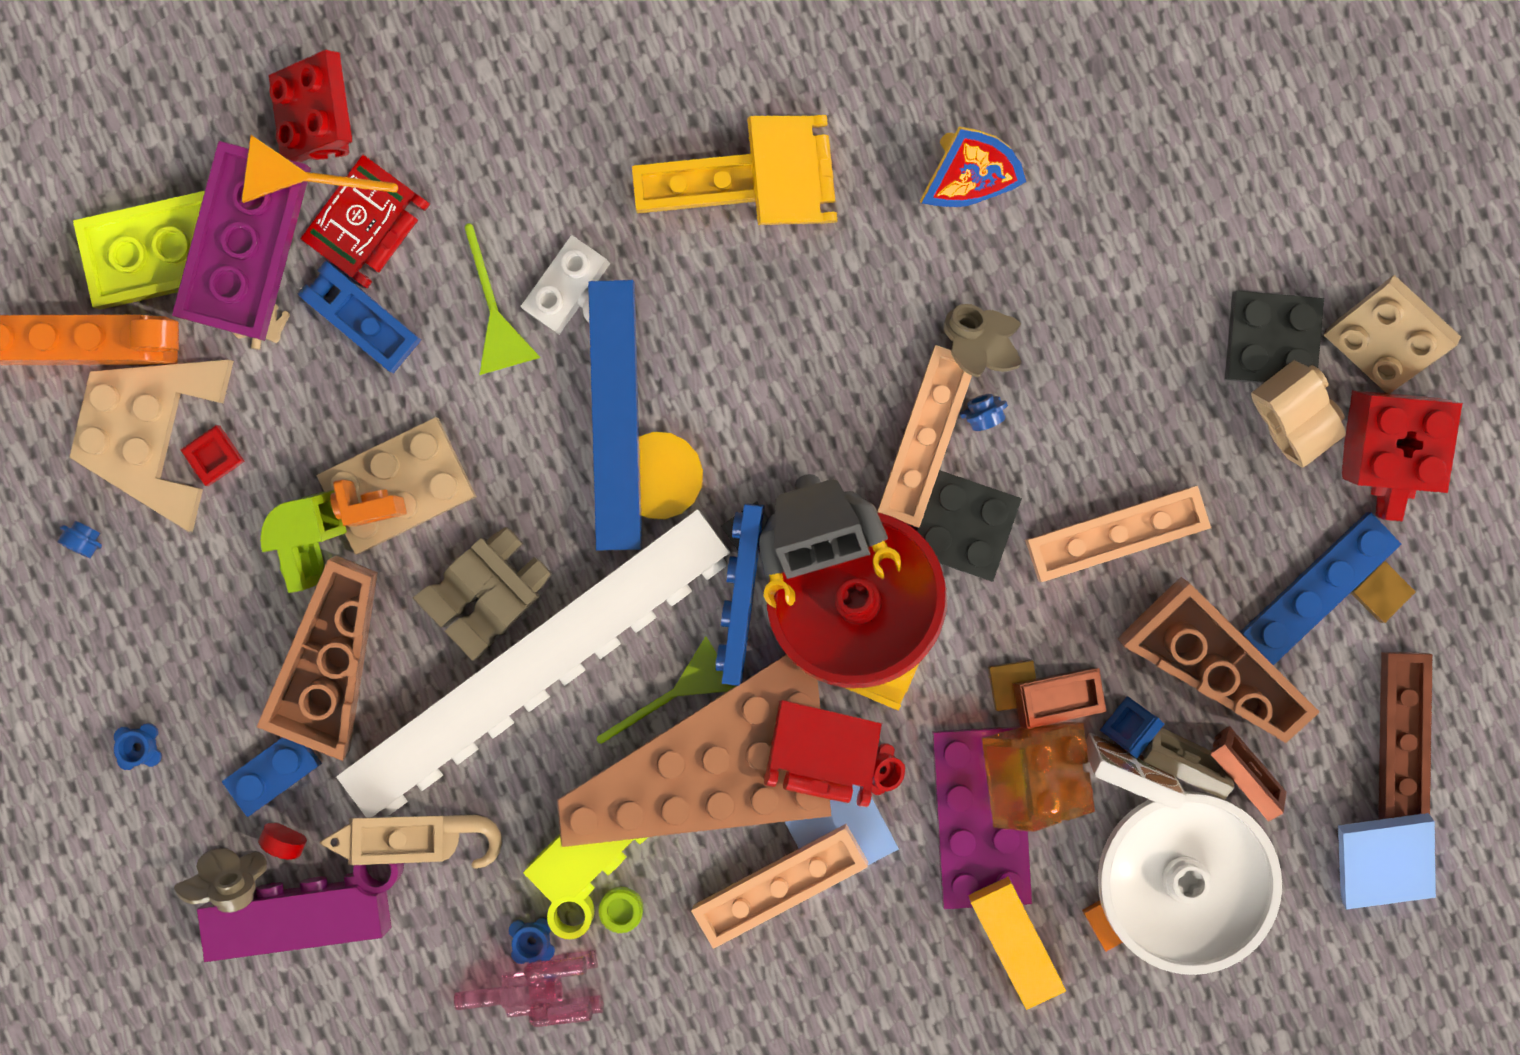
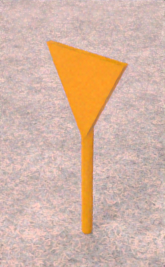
M253 135L250 137L242 203L303 181L386 192H396L398 190V186L395 183L305 172Z

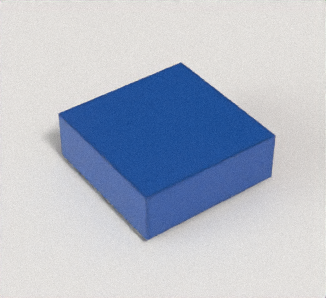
M1127 696L1100 731L1137 759L1164 726V723Z

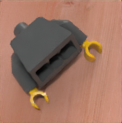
M812 474L799 477L795 482V490L780 494L776 498L775 513L770 515L759 536L758 541L764 575H769L770 582L764 589L765 601L776 608L774 595L779 589H785L787 604L790 606L794 604L795 592L791 586L783 581L782 572H785L787 579L870 555L868 548L870 546L875 551L873 565L877 576L884 579V573L879 566V562L883 558L893 559L899 572L901 568L900 555L896 550L887 547L885 540L888 539V536L874 505L853 491L844 492L838 480L830 479L821 482L817 476Z

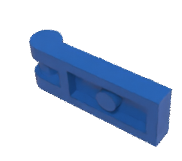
M325 260L317 269L320 272L318 277L310 286L305 284L297 294L385 369L395 373L422 339L335 266ZM335 285L341 292L329 303L324 297Z

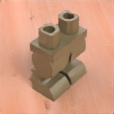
M508 527L493 534L488 540L480 538L446 569L443 574L444 580L441 583L429 585L413 597L440 627L449 626L464 612L465 606L468 603L478 599L472 614L460 617L444 631L472 661L479 659L492 646L495 637L504 634L541 596L538 591L552 575V572L537 557L531 559L519 572L507 561L524 544Z

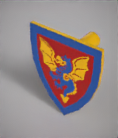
M959 126L956 133L950 132L942 136L940 144L945 154L920 202L940 207H964L995 197L1026 183L1022 164L1010 146L998 137L980 130Z

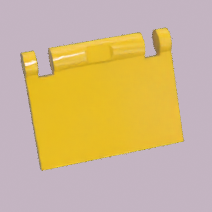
M827 115L749 116L747 122L758 225L825 224L838 222L837 212L821 213L820 204L836 202L829 135L813 136L812 128H821L828 125Z

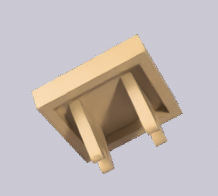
M1395 275L1337 319L1324 333V336L1386 393H1392L1457 346L1461 338L1456 331Z

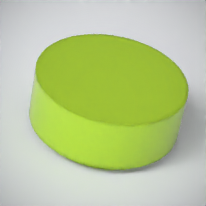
M616 887L609 890L603 896L599 905V918L602 924L614 933L632 931L638 926L643 915V902L640 896L634 890L627 887Z

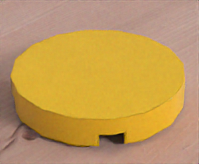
M651 432L639 436L641 515L650 519H668L684 513L695 503L703 485V468L698 453L686 440L672 433Z

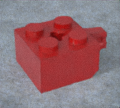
M1352 390L1344 440L1342 478L1358 486L1371 487V495L1377 496L1375 516L1382 520L1403 522L1408 498L1414 499L1416 491L1448 493L1463 403L1437 397ZM1402 439L1401 444L1396 446L1397 440Z

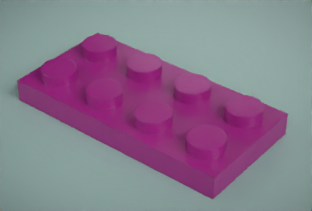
M218 141L172 316L265 341L308 181H303L242 203L249 149ZM289 160L303 171H311L307 164Z
M1020 726L932 731L943 909L973 908L968 895L1008 876L1022 904H1032L1022 728Z

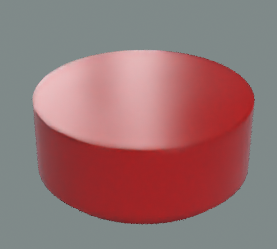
M280 823L266 824L258 839L260 847L266 853L286 860L299 858L307 842L304 834Z

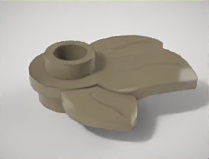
M961 304L947 314L944 321V331L953 341L951 354L955 362L966 373L974 377H980L986 367L994 371L1004 372L1017 369L1022 363L1017 350L1008 338L1021 325L1014 317L994 310L983 311L972 304Z
M227 848L207 851L198 859L196 865L198 874L177 883L174 886L175 893L181 900L189 904L211 902L222 912L241 910L253 900L255 880L266 871V858L257 851L246 854L241 858L234 851Z

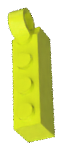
M559 834L528 864L523 874L552 902L548 909L547 921L555 935L563 939H576L587 932L595 912L593 901L589 896L595 888L591 881L601 871H604L607 876L610 875L627 857L622 851L633 840L640 845L648 837L562 847ZM564 902L577 903L584 910L585 920L576 926L566 925L558 916V906Z

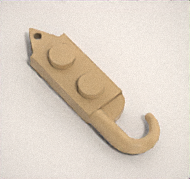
M480 815L349 818V824L321 840L320 844L348 859V865L441 862L449 859L455 852L460 833H482L488 838L489 848L482 858L472 862V867L477 869L486 867L494 862L500 853L502 838L497 825L489 818ZM333 838H336L338 843L333 847L330 842Z

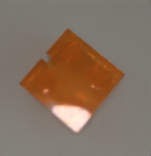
M1057 722L1029 729L1017 728L982 738L993 828L1035 832L1062 823V820L1068 821L1095 812L1090 772L1083 771V764L1089 763L1083 723Z

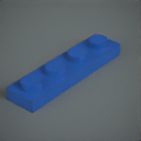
M744 504L743 512H735L732 538L740 539L738 557L730 556L727 570V582L734 583L732 601L724 600L721 626L729 627L727 645L719 644L716 658V671H723L722 684L740 686L743 680L759 556L758 540L762 531L765 505Z
M1366 512L1247 624L1240 633L1272 665L1276 664L1402 544L1372 512Z

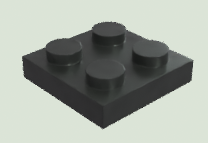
M1248 291L1232 292L1225 380L1265 383L1293 360L1308 367L1313 365L1318 368L1324 298Z
M939 470L920 527L916 531L929 543L940 564L993 582L1022 498Z

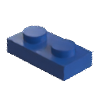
M282 737L221 782L246 817H249L320 766L322 762L311 748Z

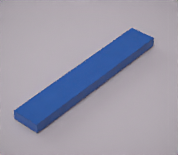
M634 280L588 281L596 551L642 549L635 282Z

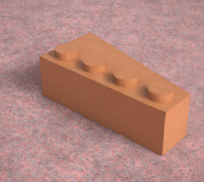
M337 555L328 559L257 724V728L341 761L344 760L351 746L378 572Z
M1182 577L1117 638L1125 648L1154 663L1157 667L1196 688L1199 692L1233 710L1236 714L1285 743L1320 713L1197 589Z

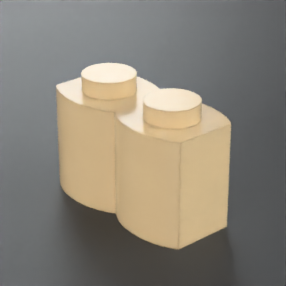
M1293 360L1255 389L1251 396L1258 412L1267 423L1274 442L1288 460L1304 468L1346 436L1342 423L1345 416L1341 408L1333 400L1329 399L1325 389L1328 387V381L1324 374L1313 365L1308 367Z

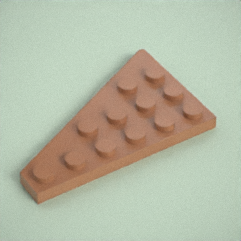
M786 654L750 678L742 681L740 686L731 688L692 715L687 716L667 731L654 737L579 787L557 799L561 846L566 847L830 817V799L783 789L785 770L778 769L779 776L775 787L764 785V776L768 766L779 701L784 700L821 709L818 680L802 671Z

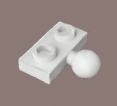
M571 235L520 307L559 335L580 306L583 308V315L589 323L588 281H598L610 265V262Z

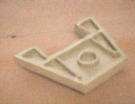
M218 360L90 371L69 458L186 531L193 532L203 489L160 479L180 395L185 394L224 403L234 361Z

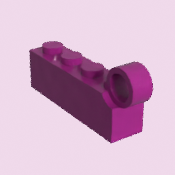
M404 863L389 864L391 876L386 881H378L372 878L367 871V865H354L353 872L344 875V881L328 883L326 876H319L300 881V887L284 889L282 882L256 887V893L253 894L251 903L235 912H222L216 905L206 902L197 909L204 962L383 938L392 928L387 890L402 876Z

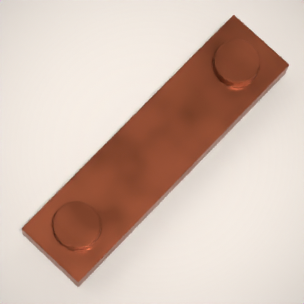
M1381 652L1378 820L1425 813L1430 815L1433 654Z

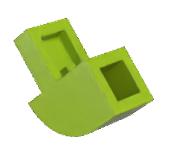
M335 490L315 493L282 503L267 515L263 523L260 536L262 552L277 550L280 560V571L285 579L288 593L304 591L318 584L325 568L319 542L347 533L342 519L338 520L332 510L330 497L332 493H335Z

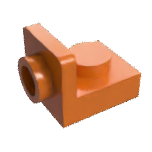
M338 480L333 482L335 493H332L330 497L331 506L335 517L338 520L342 519L343 526L357 527L407 514L404 498L395 495L389 496L387 489L360 495L362 503H359L353 481Z

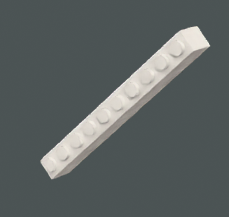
M697 509L336 776L366 818H372L380 811L384 817H388L408 802L403 794L417 785L422 792L443 776L438 768L451 758L458 765L476 752L479 748L474 741L487 732L492 739L514 724L510 715L520 707L524 706L530 712L550 696L545 689L559 679L565 686L585 671L581 662L593 653L599 659H602L618 647L621 643L616 636L629 627L637 633L657 618L652 610L666 600L672 607L691 593L692 590L688 583L702 574L708 580L725 568L728 564L723 557L730 553L729 549L701 511Z

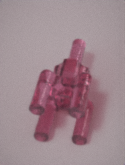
M596 950L553 956L550 960L528 963L524 970L505 972L503 974L502 987L456 992L454 995L455 1009L465 1010L502 1005L507 1018L529 1016V1022L534 1027L591 1021L592 1014L603 1013L604 1011L602 995L562 999L563 987L560 977L585 975L587 969L598 968Z

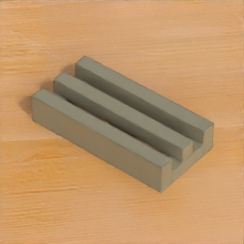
M1164 728L1160 729L1144 749L1147 752L1144 755V762L1223 800L1234 789V781L1210 754V750Z

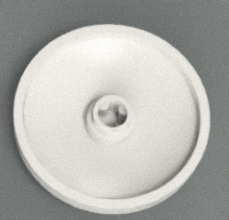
M1184 791L1187 797L1181 810L1177 809V811L1149 799L1135 807L1120 820L1107 839L1102 851L1098 869V890L1104 914L1111 928L1120 940L1139 958L1157 968L1172 973L1188 975L1208 974L1223 970L1240 962L1251 954L1265 939L1273 926L1281 902V868L1270 839L1261 826L1246 812L1232 803L1213 795Z

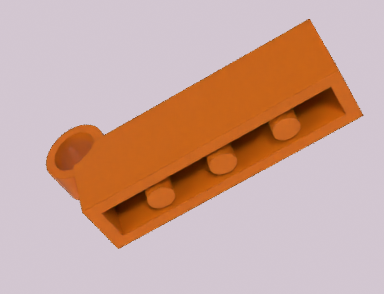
M0 315V365L178 364L179 323L165 316Z

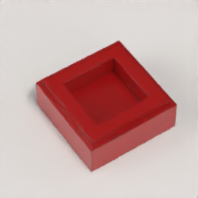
M215 425L180 449L205 486L212 485L245 462L220 425Z

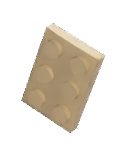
M437 417L316 475L324 492L335 490L334 481H353L359 503H362L360 495L384 489L388 490L389 496L395 495L404 498L406 515L357 527L346 526L347 533L345 535L355 555L365 552L477 497Z

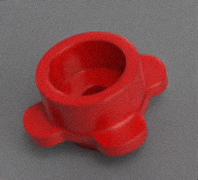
M888 743L881 744L878 747L871 792L875 795H882L885 791L896 789L902 783L905 776L904 763L894 756L895 749ZM884 766V771L880 773V769Z

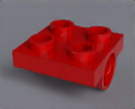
M323 50L268 75L269 92L276 125V140L280 155L286 159L301 163L308 159H328V154L335 153L336 158L347 156L350 153L349 143L353 141L340 52Z

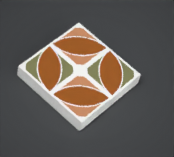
M1089 733L1083 748L1095 777L1173 810H1181L1187 795L1175 776L1144 762V755L1140 754L1136 759L1118 744Z

